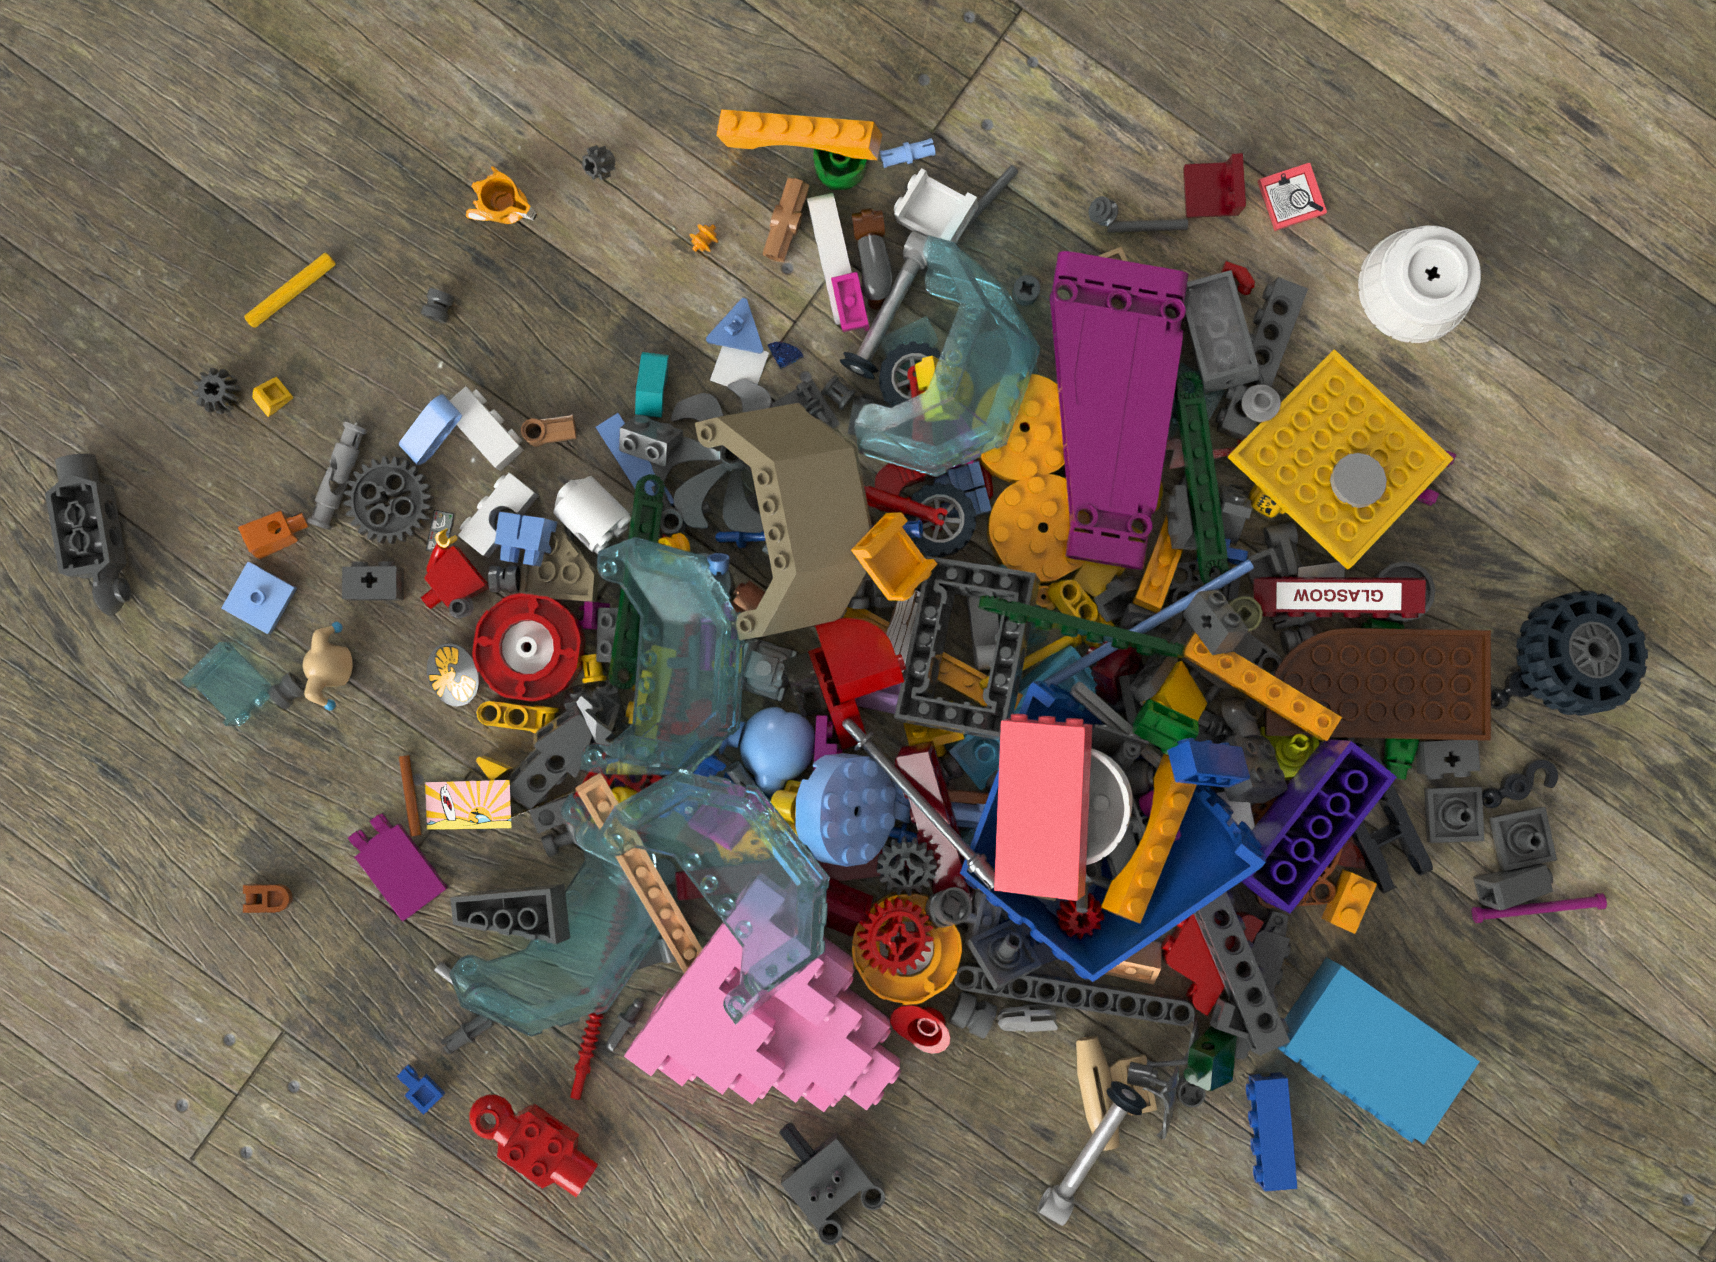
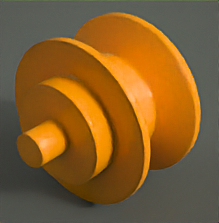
M698 224L699 232L696 235L689 234L692 238L691 242L695 245L692 250L697 252L699 249L702 252L705 250L711 252L709 244L711 242H719L716 238L717 234L714 232L716 227L713 224L710 227Z

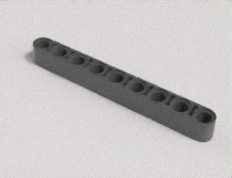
M971 962L959 963L956 976L954 977L956 985L965 991L1178 1026L1190 1024L1195 1016L1193 1007L1184 998L1179 996L1032 972L1019 978L1026 981V986L1021 991L1012 989L1013 982L994 990L993 987L985 984L987 976L981 966ZM963 970H970L973 973V977L968 982H962L958 979L959 973ZM1044 983L1053 985L1052 992L1048 995H1041L1039 993L1040 986ZM1070 988H1078L1079 995L1076 999L1069 1000L1066 998V993ZM1098 992L1106 994L1105 1001L1101 1004L1093 1003V997ZM1123 997H1132L1133 1002L1130 1007H1120V1001ZM1151 1001H1158V1010L1153 1013L1147 1012L1148 1004ZM1179 1005H1184L1186 1007L1185 1014L1181 1017H1175V1008Z

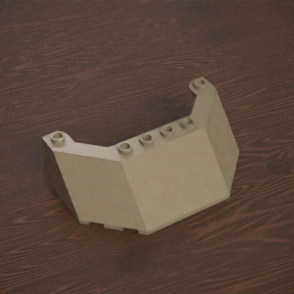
M799 403L726 415L695 423L698 440L704 447L712 448L723 445L751 467L773 579L757 609L744 611L737 617L736 627L739 640L772 635L843 618L847 612L846 608L852 597L856 596L867 573L851 551L872 528L856 446L834 433V429L822 420L813 417Z

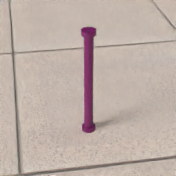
M1596 893L1594 897L1521 904L1504 910L1494 908L1481 909L1478 906L1472 908V917L1475 923H1482L1486 919L1597 907L1598 910L1606 909L1607 900L1603 893Z

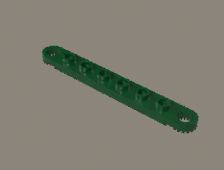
M1187 372L1176 379L1174 394L1201 581L1205 585L1212 581L1210 576H1208V571H1210L1209 569L1212 566L1217 567L1221 575L1229 571L1228 555L1202 379L1194 372ZM1183 380H1190L1194 384L1193 393L1188 394L1185 390L1183 391Z
M648 474L639 478L635 488L609 670L610 683L617 689L632 688L638 680L663 508V493L665 492L663 480L655 474ZM647 481H652L655 484L656 491L652 496L644 490ZM623 668L629 672V679L624 684L619 682L617 676L620 669Z
M980 596L979 609L1008 616L1009 621L1013 623L1026 624V621L1035 623V628L1050 631L1052 628L1060 629V634L1065 636L1077 637L1080 634L1086 636V640L1089 642L1103 643L1104 640L1112 642L1111 647L1124 650H1127L1128 647L1136 648V653L1141 655L1153 656V653L1168 657L1183 658L1186 646L1181 643L1175 642L1173 644L1172 641L1169 643L1165 639L1016 601L1008 602L1000 597L994 599V596Z

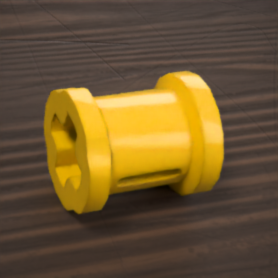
M596 654L581 656L585 677L582 679L583 683L607 680L606 676L603 675L602 662H597Z

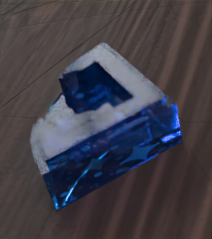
M773 342L767 345L780 370L804 357L797 347L788 343Z

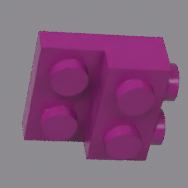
M827 715L816 716L814 763L824 755L842 753V749H837V743L827 742V738H832L833 721H828Z

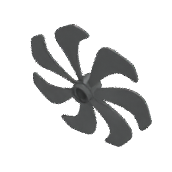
M742 379L728 385V389L741 399L743 412L771 407L770 393L754 382ZM701 393L678 402L673 410L671 420L675 422L681 419L692 418L700 422L721 417L723 413L714 396ZM683 437V440L669 451V463L666 466L653 463L652 469L654 474L665 482L669 472L677 464L694 460L722 461L721 464L690 478L676 490L674 505L688 526L708 528V523L702 512L704 499L716 482L729 470L731 475L723 504V519L726 525L737 532L761 533L764 531L760 513L755 512L750 507L743 490L741 471L746 468L752 475L751 467L740 458L735 461H729L728 458L733 453L725 446L721 445V451H717L713 448L704 447L698 441Z

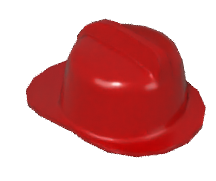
M905 1005L898 1007L891 1014L890 1023L892 1028L923 1052L931 1054L940 1053L946 1050L950 1044L951 1036L946 1027L945 1017L937 1009Z

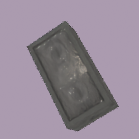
M1232 270L1187 282L1184 319L1200 379H1202L1204 393L1258 380L1259 366Z

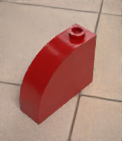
M840 618L832 622L815 625L841 703L904 682L902 671L906 670L903 657L901 654H895L890 639L876 625L855 618Z
M822 646L812 649L808 653L841 747L846 749L857 745L858 742L843 727V721L849 718L866 734L855 699L843 703L840 702Z

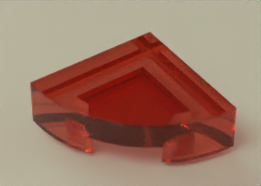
M1347 840L1343 845L1337 865L1365 869V860L1359 849Z

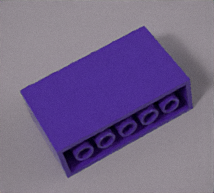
M1330 739L1322 741L1287 785L1288 790L1279 795L1252 831L1255 834V838L1262 845L1259 850H1263L1266 854V862L1259 870L1241 882L1267 903L1291 913L1397 777L1352 741Z

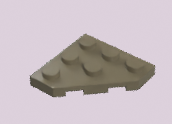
M545 518V519H549V520L556 521V519H553V518ZM558 522L556 531L551 532L549 540L551 553H544L541 567L523 564L525 549H523L520 593L546 596L555 600L597 602L599 574Z

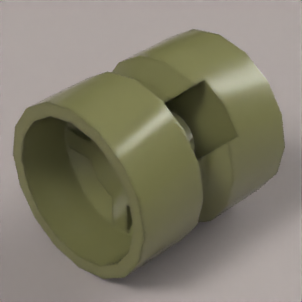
M1246 596L1228 600V603L1249 629L1248 631H1252L1259 626L1262 620V609L1256 600Z

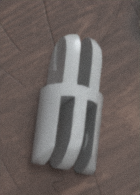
M1044 1003L1025 1004L1022 1007L1002 1009L997 1015L998 1025L1004 1031L1024 1030L1025 1032L1058 1030L1056 1012L1054 1011L1055 1005Z

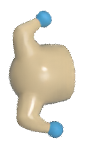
M334 622L329 627L315 630L312 636L311 649L303 659V671L308 679L304 692L305 698L324 706L329 711L336 707V702L332 699H326L322 694V690L325 687L345 685L351 676L353 667L351 652L348 648L330 644L328 641L331 634L342 631L343 626L340 622Z

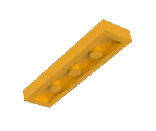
M1167 515L1162 523L1133 601L1134 604L1155 613L1160 612L1183 551V549H1172Z

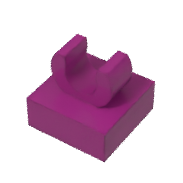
M584 602V605L579 607V610L584 611L583 621H579L583 629L597 630L598 609L610 608V604Z

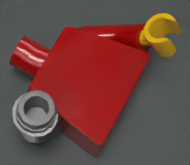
M448 528L436 534L437 543L431 553L426 568L427 574L424 577L432 589L424 594L421 599L429 609H433L443 601L449 607L450 614L454 618L461 619L472 614L474 606L471 598L489 589V584L459 547L454 545L450 547L452 543L457 541V536L454 535L448 539L446 536Z

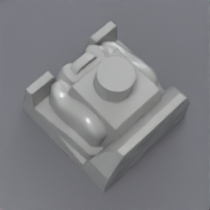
M747 639L732 687L783 703L799 652L761 639Z

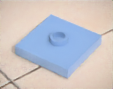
M247 562L221 609L271 635L297 587L252 562Z

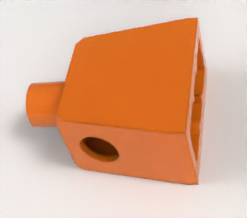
M278 511L241 525L238 529L249 552L260 560L296 543L298 539L295 532L309 526L302 512L287 518L282 511ZM279 528H282L281 531L276 534V531Z

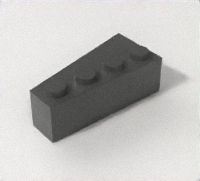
M564 884L466 892L450 897L453 925L483 931L491 930L504 935L523 936L525 939L544 940L552 944H558L570 939Z

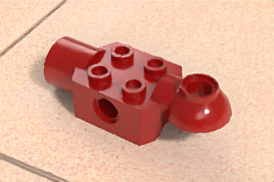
M487 1094L480 1097L471 1107L469 1122L472 1130L486 1140L498 1142L497 1158L542 1189L552 1183H556L571 1195L577 1197L598 1166L597 1162L577 1149L579 1134L536 1104L524 1108L515 1115L511 1104L504 1097L497 1094ZM485 1113L493 1114L496 1123H488L485 1120Z

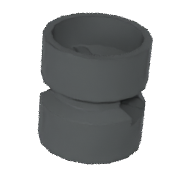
M953 887L930 896L925 910L929 916L928 920L934 926L940 928L950 927L967 920L972 911V902L969 895L963 889Z
M962 990L951 1010L948 1023L961 1029L968 1027L971 1034L984 1039L993 1024L998 1007L985 1000L978 1002L975 995Z

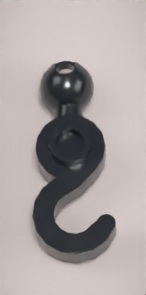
M1522 671L1510 673L1505 680L1504 689H1494L1491 691L1492 708L1496 710L1504 709L1508 706L1512 696L1527 697L1532 694L1530 686L1525 684L1521 677Z
M1531 760L1523 768L1522 774L1511 773L1503 777L1499 789L1493 787L1484 789L1482 791L1483 805L1493 809L1498 807L1505 797L1518 801L1525 799L1531 792L1534 774L1539 768H1542L1546 773L1544 786L1553 788L1558 781L1556 767L1547 760Z

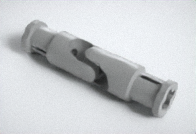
M348 422L343 423L345 427L340 442L335 444L330 459V466L325 472L314 500L316 506L311 518L307 519L308 523L327 530H331L329 524L335 509H338L347 482L349 481V474L360 452L358 447L362 436L367 434L368 431ZM336 481L339 486L331 492L329 482Z

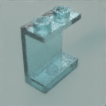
M219 642L181 679L188 688H197L226 717L222 722L225 726H240L244 724L251 716L249 713L256 706L260 707L270 698L268 689L272 687L230 643Z

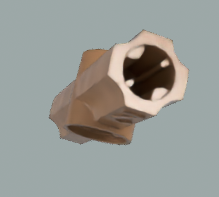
M788 178L780 203L775 206L770 222L771 230L763 249V256L773 261L785 263L793 236H796L803 215L802 209L810 188L809 184H806L804 181Z

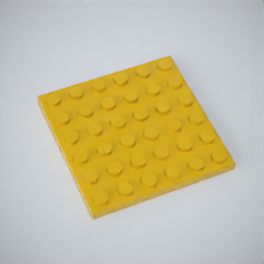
M1335 349L1281 402L1277 415L1269 421L1261 422L1227 457L1347 570L1364 555L1454 459ZM1361 453L1369 455L1378 461L1384 469L1387 479L1385 491L1380 499L1367 507L1356 508L1347 502L1343 503L1332 491L1330 478L1334 466L1348 454Z

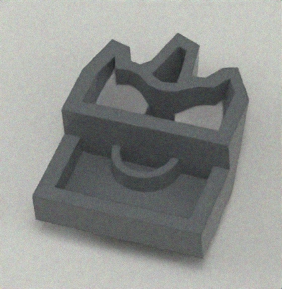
M593 690L592 697L586 693L581 695L576 703L584 715L596 744L605 755L621 763L628 754L635 728L617 715L620 705L605 693Z

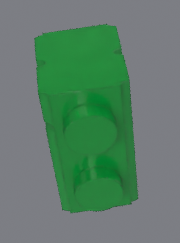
M1148 699L1134 719L1132 733L1140 736L1143 740L1149 741V744L1160 747L1161 751L1168 755L1167 750L1177 746L1178 741L1186 738H1194L1195 740L1199 733V726L1197 720Z

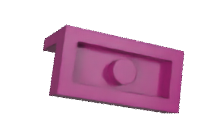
M854 272L832 277L831 281L842 331L847 332L864 328L865 332L869 331L870 326L858 273Z

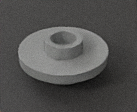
M1267 385L1250 387L1242 398L1244 413L1247 417L1257 422H1265L1274 418L1281 405L1278 393Z

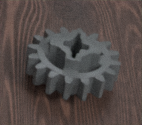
M904 836L902 837V843H898L893 839L891 848L884 845L883 854L878 855L877 873H880V882L887 881L888 890L896 887L898 895H900L902 890H906L908 896H911L913 889L921 893L922 885L930 887V878L936 877L935 869L937 868L936 859H933L934 851H926V842L919 846L915 837L911 842H907ZM905 860L907 861V865L909 866V872H907V869L905 867Z

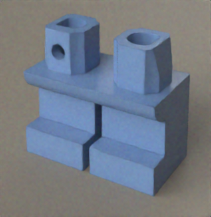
M979 461L964 467L948 470L946 475L934 479V483L952 484L955 488L968 492L965 495L972 500L976 516L990 514L992 511L986 487H984L985 483ZM947 502L941 503L940 508L947 509L951 504ZM955 507L947 515V518L958 517L960 519Z
M499 512L495 544L501 545L500 560L518 563L520 549H525L523 564L541 567L544 553H551L549 540L551 532L556 531L557 522L545 518Z

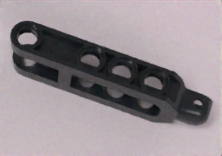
M1329 738L1330 740L1352 741L1384 766L1375 748L1357 743L1354 738ZM1393 783L1379 799V803L1390 824L1369 834L1362 821L1351 835L1374 883L1377 884V888L1383 894L1397 887L1394 886L1386 869L1388 865L1379 847L1395 839H1398L1411 867L1417 875L1421 876L1433 870L1432 862Z

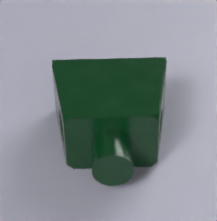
M1211 1026L1190 1046L1188 1067L1184 1070L1186 1081L1207 1091H1213L1232 1082L1237 1036Z

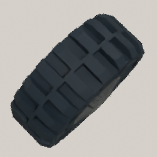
M1588 590L1564 594L1542 602L1539 607L1534 608L1528 614L1529 620L1522 623L1520 628L1521 636L1517 638L1516 649H1518L1517 665L1520 666L1522 671L1521 677L1524 683L1530 686L1531 693L1537 699L1541 698L1543 704L1552 710L1558 709L1562 714H1577L1578 716L1605 712L1625 704L1630 700V694L1636 693L1641 685L1640 679L1644 678L1647 669L1645 662L1648 659V649H1645L1644 644L1646 638L1643 631H1640L1637 625L1639 622L1634 615H1630L1627 612V608L1619 601L1614 602L1612 597L1603 593L1597 595L1596 592Z

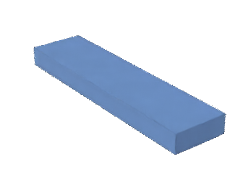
M617 413L596 426V429L634 488H636L639 478L644 475L654 474L650 461L619 450L620 427L625 422ZM647 481L644 490L652 496L654 492L651 487L655 484L652 481ZM665 486V493L671 506H673L674 499Z

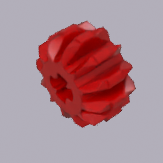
M1088 893V911L1086 913H1078L1076 911L1075 900L1060 901L1061 909L1056 910V916L1059 919L1058 924L1061 929L1066 931L1070 938L1076 934L1079 939H1082L1084 933L1092 937L1093 928L1101 929L1099 921L1104 920V914L1101 911L1102 905L1100 901L1095 900L1091 893Z

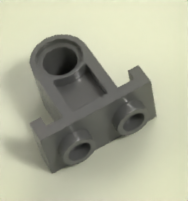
M1229 484V486L1221 485L1219 499L1224 534L1226 539L1231 540L1230 544L1236 545L1245 520L1250 517L1252 506L1247 491H1244L1243 487L1235 484Z

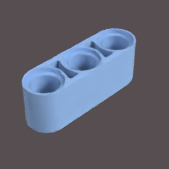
M444 394L437 396L425 407L401 439L399 446L416 465L423 464L437 451L460 421L462 414Z

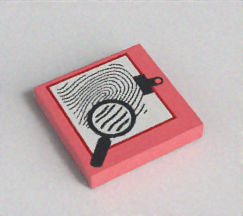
M1310 162L1258 180L1274 231L1323 216L1327 213Z

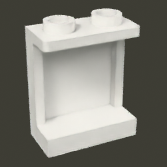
M921 168L917 175L914 174L911 177L905 196L900 197L894 206L896 221L912 231L938 241L939 246L951 252L978 209L977 197L968 192L964 196L930 178L927 175V171Z

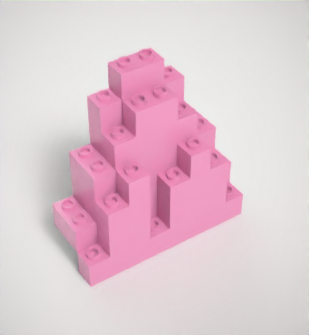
M760 873L753 883L749 881L736 898L727 918L674 988H668L653 1008L645 1026L624 1055L625 1058L648 1075L652 1076L659 1069L681 1086L688 1079L693 1081L698 1076L722 1095L729 1087L752 1105L758 1097L763 1099L770 1088L774 1086L795 1103L802 1096L823 1112H825L829 1105L834 1107L844 1094L862 1108L868 1110L872 1103L874 1105L878 1104L884 1095L883 1089L888 1083L893 1084L901 1072L899 1070L900 1059L878 1043L882 1044L891 1032L889 1029L890 1018L848 988L854 979L852 977L855 971L853 969V958L811 927L817 918L816 913L819 910L814 905L816 897L793 880L783 889L763 873Z

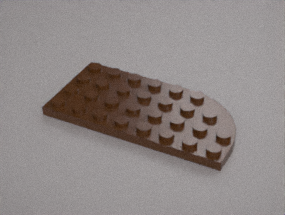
M1374 628L1329 630L1316 634L1294 647L1282 659L1273 676L1342 717L1330 737L1491 741V630ZM1265 707V736H1295L1296 734H1303L1306 737H1314Z

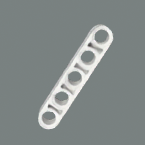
M833 193L807 198V203L834 321L838 325L841 323L831 278L849 274L852 271Z

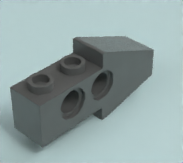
M577 704L533 735V746L535 749L506 778V780H510V795L530 810L536 803L541 804L547 798L549 790L555 784L559 785L567 776V772L575 778L579 773L592 734ZM554 755H559L563 757L561 760L558 761L550 759ZM541 774L544 778L537 780L532 778V776Z

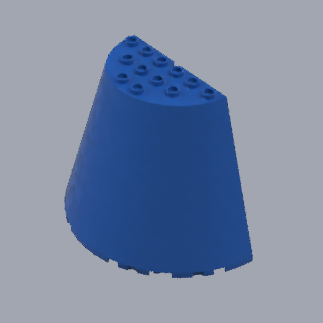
M1034 681L1031 683L1019 714L1028 715L1030 720H1038V716L1056 717L1055 722H1066V718H1079L1084 720L1083 724H1091L1092 727L1096 724L1105 725L1070 694L1071 690L1063 689L1053 683L1048 687L1045 681ZM1139 754V756H1138L1137 759H1144V758ZM999 769L970 848L975 853L984 854L987 857L986 861L994 870ZM1196 785L1179 827L1181 837L1172 844L1141 923L1123 918L1102 908L1104 920L1099 921L1101 929L1093 928L1092 937L1084 933L1082 939H1079L1076 934L1070 938L1066 931L1060 928L1057 916L1045 908L1049 900L1018 893L994 891V888L989 890L974 872H969L966 859L960 874L965 877L964 880L970 887L980 889L986 894V899L992 905L1000 906L1008 912V917L1018 925L1025 923L1031 928L1030 935L1036 941L1044 942L1052 948V953L1058 959L1066 960L1074 966V971L1080 977L1094 982L1259 870L1266 862V854L1263 850H1259L1262 845L1255 838V834L1250 827L1243 821L1238 825L1231 815L1234 811L1224 799L1218 796L1210 786ZM1105 857L1101 867V875L1113 880ZM1096 886L1092 895L1102 905L1108 890Z

